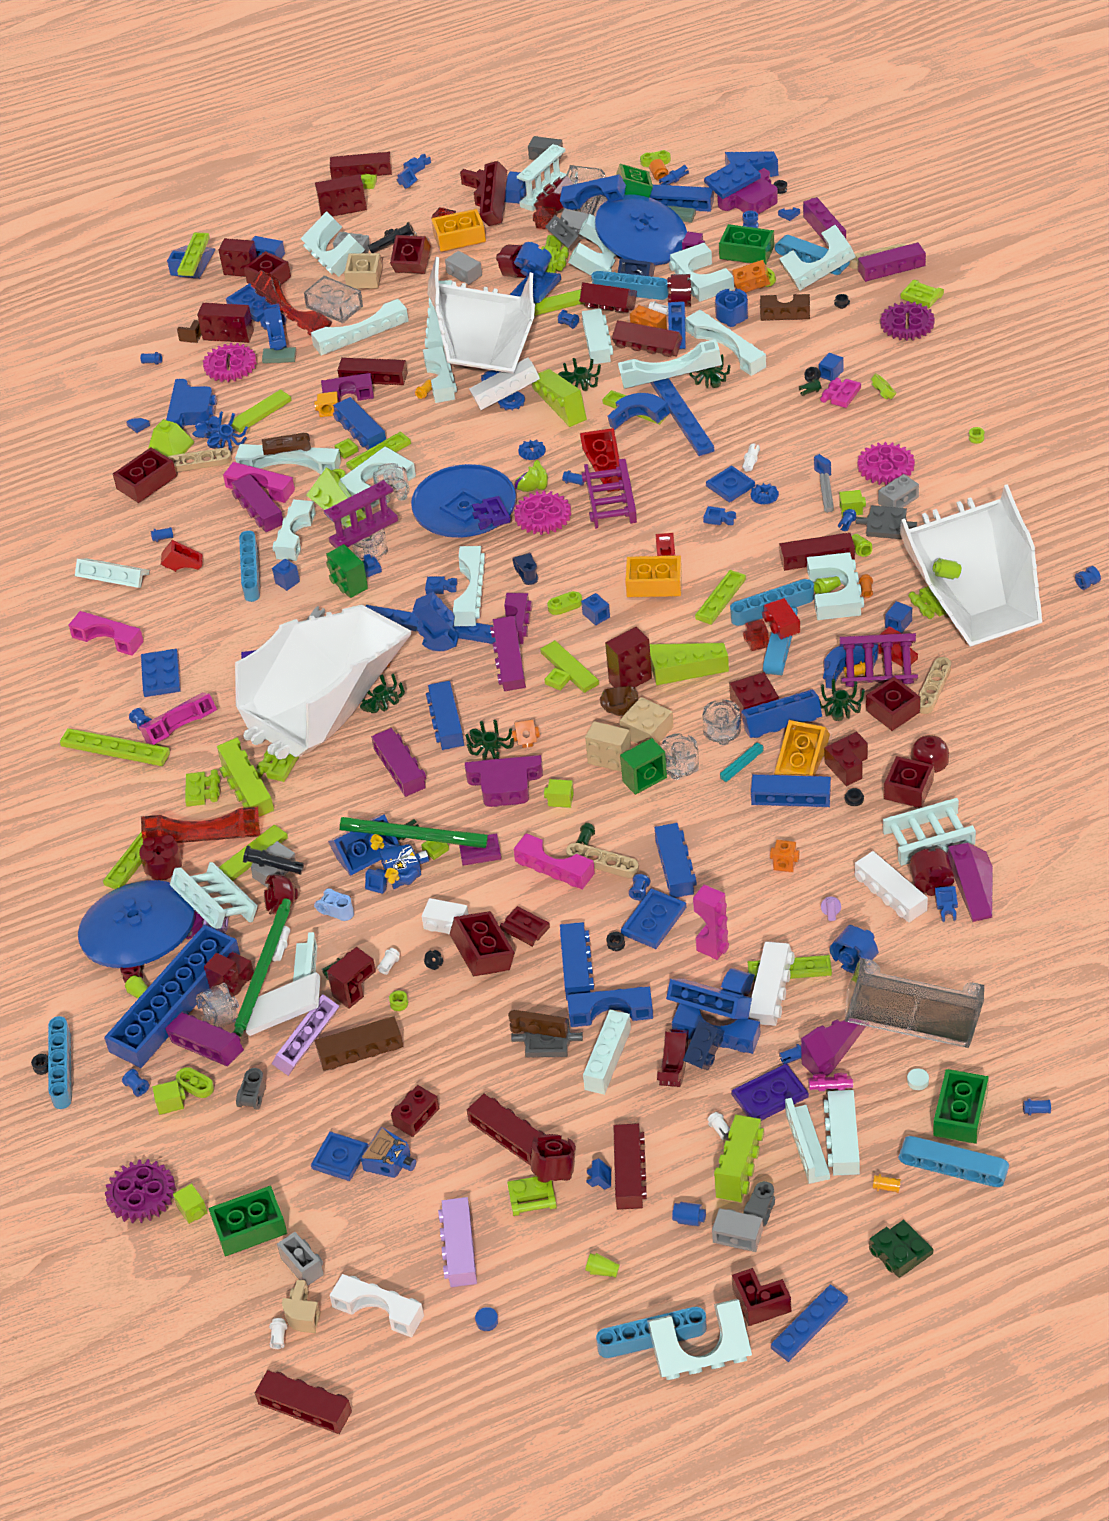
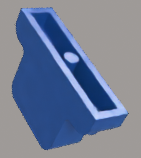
M175 379L166 420L177 423L182 429L186 425H195L196 422L206 423L211 416H214V405L217 404L216 395H213L211 387H191L186 379Z

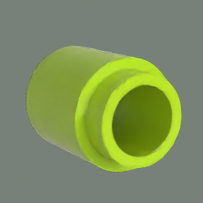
M942 558L935 561L932 568L935 576L947 579H958L962 569L961 564H958L957 561Z

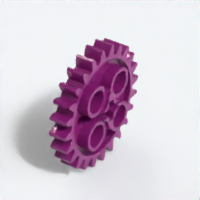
M909 301L906 304L900 302V305L894 303V307L888 306V309H884V313H881V329H883L884 333L887 332V336L893 335V339L899 337V340L905 338L906 341L909 338L915 340V337L921 339V335L927 336V333H931V329L934 328V313H931V309L927 310V306L922 307V303L916 305V302L910 304ZM906 313H909V329H906Z
M140 1159L137 1165L130 1162V1167L128 1168L122 1165L123 1171H115L116 1178L110 1177L111 1184H106V1202L111 1213H115L116 1218L122 1216L123 1222L130 1218L131 1223H134L136 1219L143 1223L146 1217L149 1221H152V1215L160 1217L159 1211L166 1212L165 1205H172L170 1198H174L173 1194L176 1190L174 1177L171 1175L170 1170H166L164 1164L159 1166L158 1161L151 1165L149 1159H147L145 1164H142Z

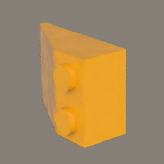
M789 720L774 775L815 776L825 754L824 747L827 746L830 737L827 728Z

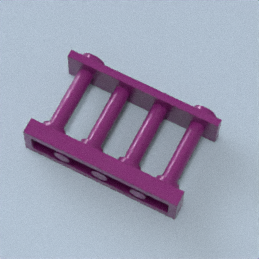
M619 459V467H616V469L590 473L588 464H584L585 472H581L582 480L587 484L592 510L589 512L590 522H594L595 529L598 528V519L625 516L629 517L630 524L637 523L636 508L626 459ZM611 476L621 477L619 482L591 485V479ZM620 489L624 492L619 496L594 499L593 495L595 492ZM626 503L624 509L596 511V506Z
M382 480L324 510V514L335 524L336 534L329 537V543L335 548L343 544L349 547L397 522L398 516L387 507L386 495L394 492L393 488ZM379 499L381 510L373 514L371 503ZM364 507L366 518L358 522L356 511ZM349 515L351 526L343 529L341 518Z
M916 633L839 637V647H844V650H846L847 678H842L841 684H845L846 687H854L855 681L857 684L886 682L893 677H896L904 684H914V681L918 679V674H911L910 646L916 642ZM893 644H900L903 648L904 675H892L891 647H893ZM874 645H881L884 648L885 676L873 675L872 648H874ZM855 646H863V649H865L866 677H855L853 649H855Z

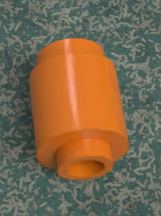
M655 159L650 163L649 169L656 180L659 181V179L668 175V170L661 159Z

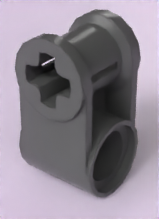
M251 1068L244 1074L241 1087L236 1096L237 1107L249 1106L255 1110L260 1109L266 1090V1082L260 1069Z
M766 1181L759 1182L755 1186L743 1214H754L763 1218L764 1227L768 1223L770 1213L775 1205L774 1186Z

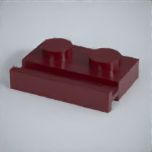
M517 906L505 918V922L500 924V928L503 932L533 947L534 942L538 941L548 931L550 923Z

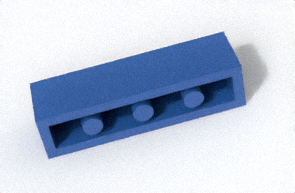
M653 185L649 198L668 206L711 212L714 192L710 187Z
M351 397L333 405L335 420L339 421L343 428L348 430L351 436L359 441L362 447L369 450L386 440L385 431Z
M450 681L429 684V692L426 693L427 703H431V706H429L430 716H434V719H432L433 729L438 731L435 732L436 742L441 744L442 750L464 746L462 729Z
M813 689L741 710L744 729L750 738H758L769 732H778L787 727L789 720L803 723L815 721L817 718L822 717L819 696Z
M752 774L751 805L830 807L831 777Z
M678 823L654 827L655 841L669 895L674 898L693 895L694 886H697L695 874H691L693 867L691 859H687V856H689L687 844L683 845V842H685L683 830H679Z
M584 922L560 924L566 1001H568L567 995L590 993V990H594L593 977L589 978V974H593L592 961L588 962L587 958H591L590 946H586V942H590L589 930L584 929Z
M670 979L666 997L667 1000L732 1019H748L752 1002L750 997L687 979Z

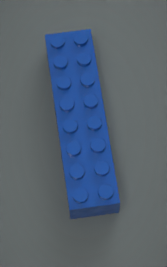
M204 924L106 1034L104 1039L109 1053L142 1068L169 1037L165 1028L181 1012L188 1015L210 990L204 969L207 962L215 953L226 958L231 952L240 955L237 940Z

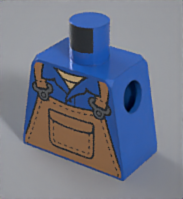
M382 1127L361 1156L364 1171L392 1178L397 1177L402 1168L413 1171L416 1166V1159L410 1157L409 1144Z

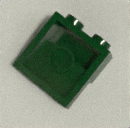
M904 1219L891 1229L886 1226L869 1238L871 1254L879 1258L884 1263L886 1269L890 1273H894L898 1278L933 1255L934 1249Z

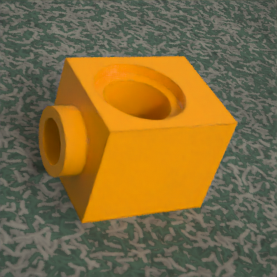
M337 392L317 394V401H314L315 411H319L320 417L333 416V405L339 403Z

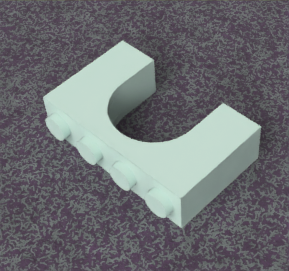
M326 211L300 239L305 243L303 246L309 252L312 250L311 254L316 259L320 258L318 261L324 267L327 265L326 269L331 274L335 273L339 277L345 271L348 254H359L365 249L348 234L337 247L326 251L329 241L342 228Z
M589 214L583 222L579 234L597 244L602 253L595 252L578 243L568 263L589 275L595 271L611 272L616 254L610 251L599 239L595 230V217Z
M836 225L821 233L829 250L820 260L812 263L802 262L794 250L779 258L785 271L799 291L856 257L850 244Z
M705 243L670 254L669 267L671 271H674L676 274H691V277L688 278V280H691V294L699 302L715 297L717 293L724 289L734 290V277L727 268L710 274H697L693 272L712 264V251Z
M384 447L340 480L346 486L349 494L353 496L369 488L370 486L365 482L372 477L388 476L405 485L416 476L413 462ZM379 499L371 503V508L379 504Z
M850 553L807 557L809 580L815 582L819 578L838 576L841 583L846 586L837 592L815 594L817 620L861 616V608H864V598L860 597L861 585L857 584L859 583L858 572H854L856 570L855 559H851Z
M733 1299L714 1304L720 1337L715 1348L702 1356H692L681 1349L677 1341L672 1316L668 1315L648 1320L647 1323L660 1376L666 1377L667 1380L679 1378V1373L688 1371L689 1375L702 1372V1367L711 1365V1369L725 1366L724 1362L733 1360L734 1363L747 1361V1356H751L752 1352L739 1300Z

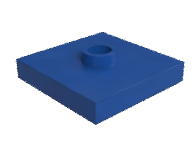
M731 465L706 481V487L730 503L755 487V481Z
M329 1132L311 1163V1169L351 1181L361 1163V1156L368 1148V1143Z

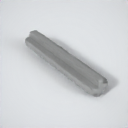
M821 473L820 485L824 511L826 513L833 512L834 505L829 474Z

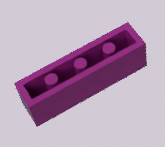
M818 197L803 201L804 219L824 242L825 240L821 233L834 225L837 226L846 239V229Z
M919 242L858 258V272L865 282L926 266V252Z
M251 475L232 482L233 497L240 501L243 509L246 508L249 516L255 519L259 528L261 527L265 532H268L283 525L282 511Z
M515 616L493 619V627H490L492 638L495 637L496 642H493L494 654L498 653L495 663L496 668L500 669L501 673L497 674L498 683L503 685L504 692L526 688Z
M390 728L371 736L373 749L405 797L426 788L424 780L427 778L423 769L420 770L418 768L417 760L415 757L412 758L410 756L409 748L407 745H403L399 733L396 734Z
M181 1012L165 1028L173 1044L224 1066H229L244 1051L240 1043L241 1039L236 1033H230L219 1026L211 1025L207 1021H201L193 1015L189 1016Z

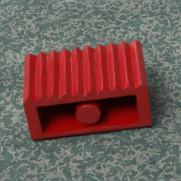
M785 598L764 605L763 619L766 623H770L773 634H777L780 639L800 633V619H798V616Z

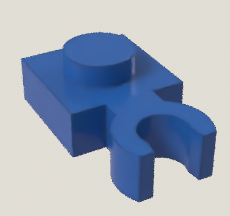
M425 153L421 154L418 159L414 157L405 162L403 167L404 169L410 167L413 173L416 174L423 170L425 165L431 163V157L426 158Z
M708 506L703 522L721 525L722 522H725L727 525H734L736 512H725V508Z
M445 576L427 577L426 594L431 592L444 594V590L457 592V578L445 580Z
M956 887L935 888L937 910L942 909V922H945V915L951 914L953 921H956L957 913L954 909L958 908Z

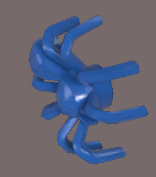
M221 411L218 419V426L220 428H212L209 425V421H206V426L209 430L218 432L209 436L208 431L205 430L204 436L208 438V447L212 449L223 448L227 441L229 450L232 452L233 447L230 439L236 445L244 444L247 437H244L241 442H237L233 436L241 438L246 434L248 427L246 426L240 435L234 433L235 429L231 425L235 413H232L228 424L221 425L223 416Z

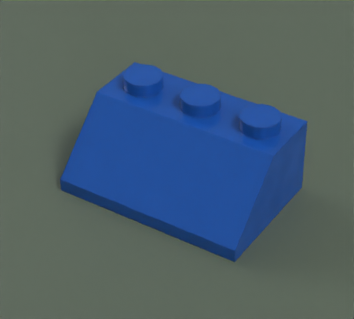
M385 814L368 820L389 823ZM347 831L328 841L336 859L350 876L381 860L380 848L378 850L371 848L372 843L370 839L374 834ZM380 835L383 841L399 845L396 837Z

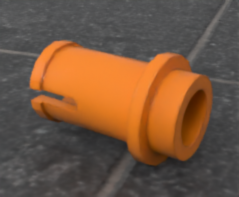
M864 574L859 579L861 595L864 598H869L873 595V578L868 574Z

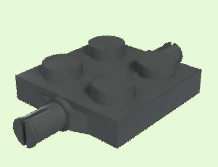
M871 505L870 514L867 518L856 517V524L867 526L866 536L902 539L900 534L902 519L906 520L909 529L917 527V522L907 521V508Z
M567 1018L568 1034L566 1038L524 1032L522 1034L512 1033L511 1042H524L526 1058L568 1057L570 1041H583V1032L570 1033L569 1018Z

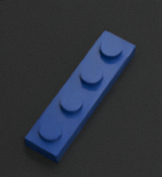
M830 1284L771 1343V1349L789 1362L848 1303V1297Z

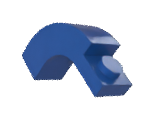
M279 303L263 306L270 349L280 350L287 348Z
M635 393L616 401L617 408L607 418L610 427L615 430L626 420L637 415L648 416L658 424L670 414L667 402L662 398L650 393Z
M874 645V648H872L873 669L878 659V645ZM838 646L834 648L824 659L823 679L826 680V688L832 689V679H835L836 684L839 675L844 671V667H846V650H844V647ZM855 646V649H853L854 665L859 664L860 661L862 663L865 662V649H863V646Z

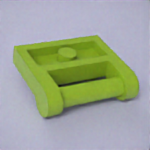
M914 279L902 291L901 299L912 303L916 302L918 305L922 303L923 307L927 306V308H930L938 298H942L944 289L934 288L919 283L918 280Z
M537 1176L508 1181L513 1216L544 1208L556 1209L552 1181L543 1183L538 1181Z

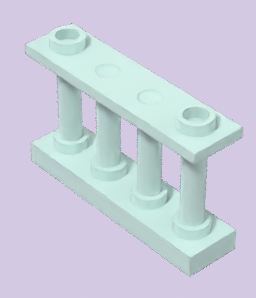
M552 144L517 175V179L525 181L527 196L520 201L521 208L533 212L536 209L533 204L537 200L536 197L544 191L543 188L548 183L553 184L558 177L568 176V174L560 172L558 157L566 151L565 148ZM553 163L554 172L550 174V165ZM544 171L545 180L541 182V173ZM535 179L536 188L532 190L531 181Z
M958 798L883 819V834L893 833L900 845L898 847V862L901 866L911 863V857L924 849L935 851V848H938L947 853L949 846L963 843L975 844V828L973 825L964 828L956 815L958 814ZM949 817L956 830L945 833L938 819ZM930 822L937 836L926 838L920 825ZM912 827L919 841L908 844L901 830Z
M213 862L209 863L206 873L189 876L181 867L174 869L170 886L214 929L222 927L224 917L241 914L249 923L253 922L257 905ZM207 881L210 885L200 887L197 883ZM219 892L222 896L212 898L209 894ZM230 903L233 908L223 909L220 905Z

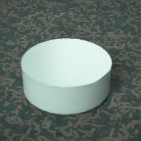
M923 1069L911 1070L907 1075L908 1086L914 1090L925 1089L929 1084L928 1073Z

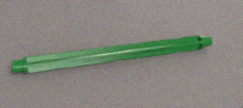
M283 899L278 907L273 925L270 928L234 1024L235 1029L233 1032L239 1037L242 1036L243 1031L247 1028L252 1010L266 977L267 969L270 966L282 934L283 926L288 918L291 905L289 899Z

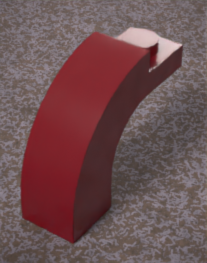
M462 169L460 171L461 184L476 189L474 192L475 206L480 207L484 170L479 169L477 172Z
M667 1029L665 1031L663 1061L661 1068L657 1071V1080H659L660 1086L681 1087L686 1062L683 1059L688 1049L689 1030Z

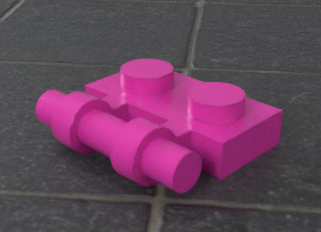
M837 377L829 383L828 389L823 391L820 400L825 403L831 399V404L847 408L861 389V383L849 379L841 382V379Z
M835 1073L834 1077H826L825 1074H814L813 1078H808L809 1090H818V1092L825 1091V1089H838L839 1091L845 1090V1088H853V1079L851 1076H847V1073Z

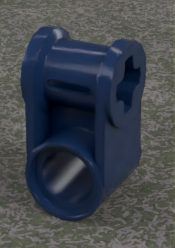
M530 552L512 558L514 568L524 584L533 585L538 582L537 564Z

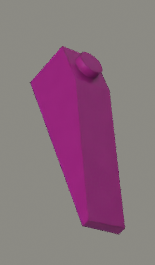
M970 843L949 846L948 857L954 879L972 922L992 918L993 866L987 852Z
M864 1008L849 1014L841 1022L838 1019L834 1020L829 1027L819 1026L802 1037V1065L813 1075H829L869 1024V1010Z

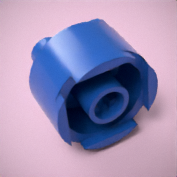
M525 242L522 245L514 264L521 269L520 272L523 275L529 276L530 273H533V276L542 278L552 255L545 248L543 250L539 249V245L533 242Z
M724 289L717 293L715 299L716 319L727 324L728 327H734L736 324L748 318L747 294L740 289H735V291Z
M848 925L830 946V954L834 961L837 962L839 960L843 964L841 968L853 974H859L865 970L878 955L879 951L874 941V934L869 930L864 931L853 925Z

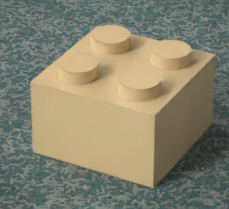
M380 253L348 254L344 271L347 289L378 288L382 272Z
M642 697L619 720L620 728L630 730V741L639 745L651 738L659 744L674 727L673 712Z
M594 721L585 736L588 764L621 771L620 755L631 749L630 730Z

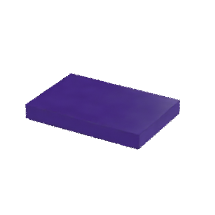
M787 1063L731 1090V1095L747 1117L758 1118L761 1121L786 1109L785 1099L792 1098L793 1104H796L809 1097L808 1091Z

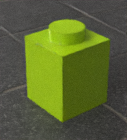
M861 490L839 492V506L842 517L843 512L847 509H853L856 515H863L866 499L862 497Z
M549 779L548 787L544 789V798H547L548 806L571 808L574 796L573 780Z
M177 1080L152 1086L159 1115L184 1109L182 1100H186L184 1088H179Z
M192 1183L173 1194L176 1206L188 1224L201 1219L207 1214L204 1200Z

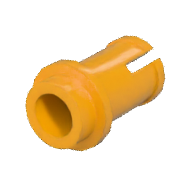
M426 380L424 384L416 388L415 395L419 399L426 398L427 394L432 390L431 380Z
M860 661L859 664L854 665V675L865 676V662L862 663ZM844 667V674L847 678V667Z
M881 1174L879 1176L874 1175L872 1188L877 1189L878 1192L880 1189L899 1193L901 1179L883 1177Z

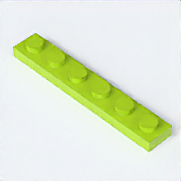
M67 728L60 740L61 747L163 766L170 754V750L167 747Z

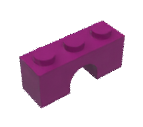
M370 373L321 380L322 393L337 392L339 402H341L342 396L346 394L356 395L358 401L374 399Z
M506 593L504 604L506 617L515 616L519 644H524V638L528 636V626L526 625L530 624L529 611H532V601H529L528 593Z

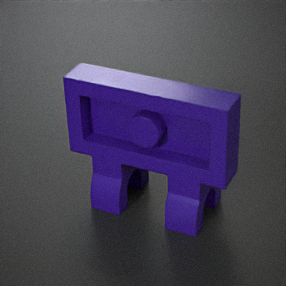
M499 496L483 499L481 504H472L473 510L476 511L472 512L474 519H479L478 527L480 530L486 529L491 523L493 526L510 523V516Z

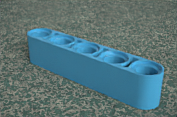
M784 235L775 244V250L778 254L784 256L794 250L798 258L805 263L820 260L829 250L791 235ZM850 261L830 273L840 275L849 266Z
M595 271L591 274L592 284L636 290V297L657 300L668 298L669 288L665 278L606 271Z
M244 531L239 536L241 585L245 600L254 602L260 598L258 547L254 532Z
M802 579L736 601L730 606L731 623L741 626L763 619L764 605L783 598L787 600L790 607L808 604L814 600V583L809 579Z
M791 607V608L793 609V611L795 612V614L797 615V613H798L797 607ZM771 632L763 663V672L765 674L783 675L792 640L791 635L780 639L777 634Z
M62 1016L52 1018L48 1024V1091L53 1106L57 1109L67 1108L72 1101L71 1033L66 1019Z
M914 1136L905 1137L898 1156L903 1164L992 1187H1002L1004 1185L1009 1169V1163L1002 1158Z
M691 1307L601 1329L596 1335L598 1353L604 1358H612L653 1348L651 1336L648 1333L647 1321L668 1315L672 1316L673 1324L677 1326L675 1332L678 1342L702 1336L707 1330L706 1313L700 1307Z

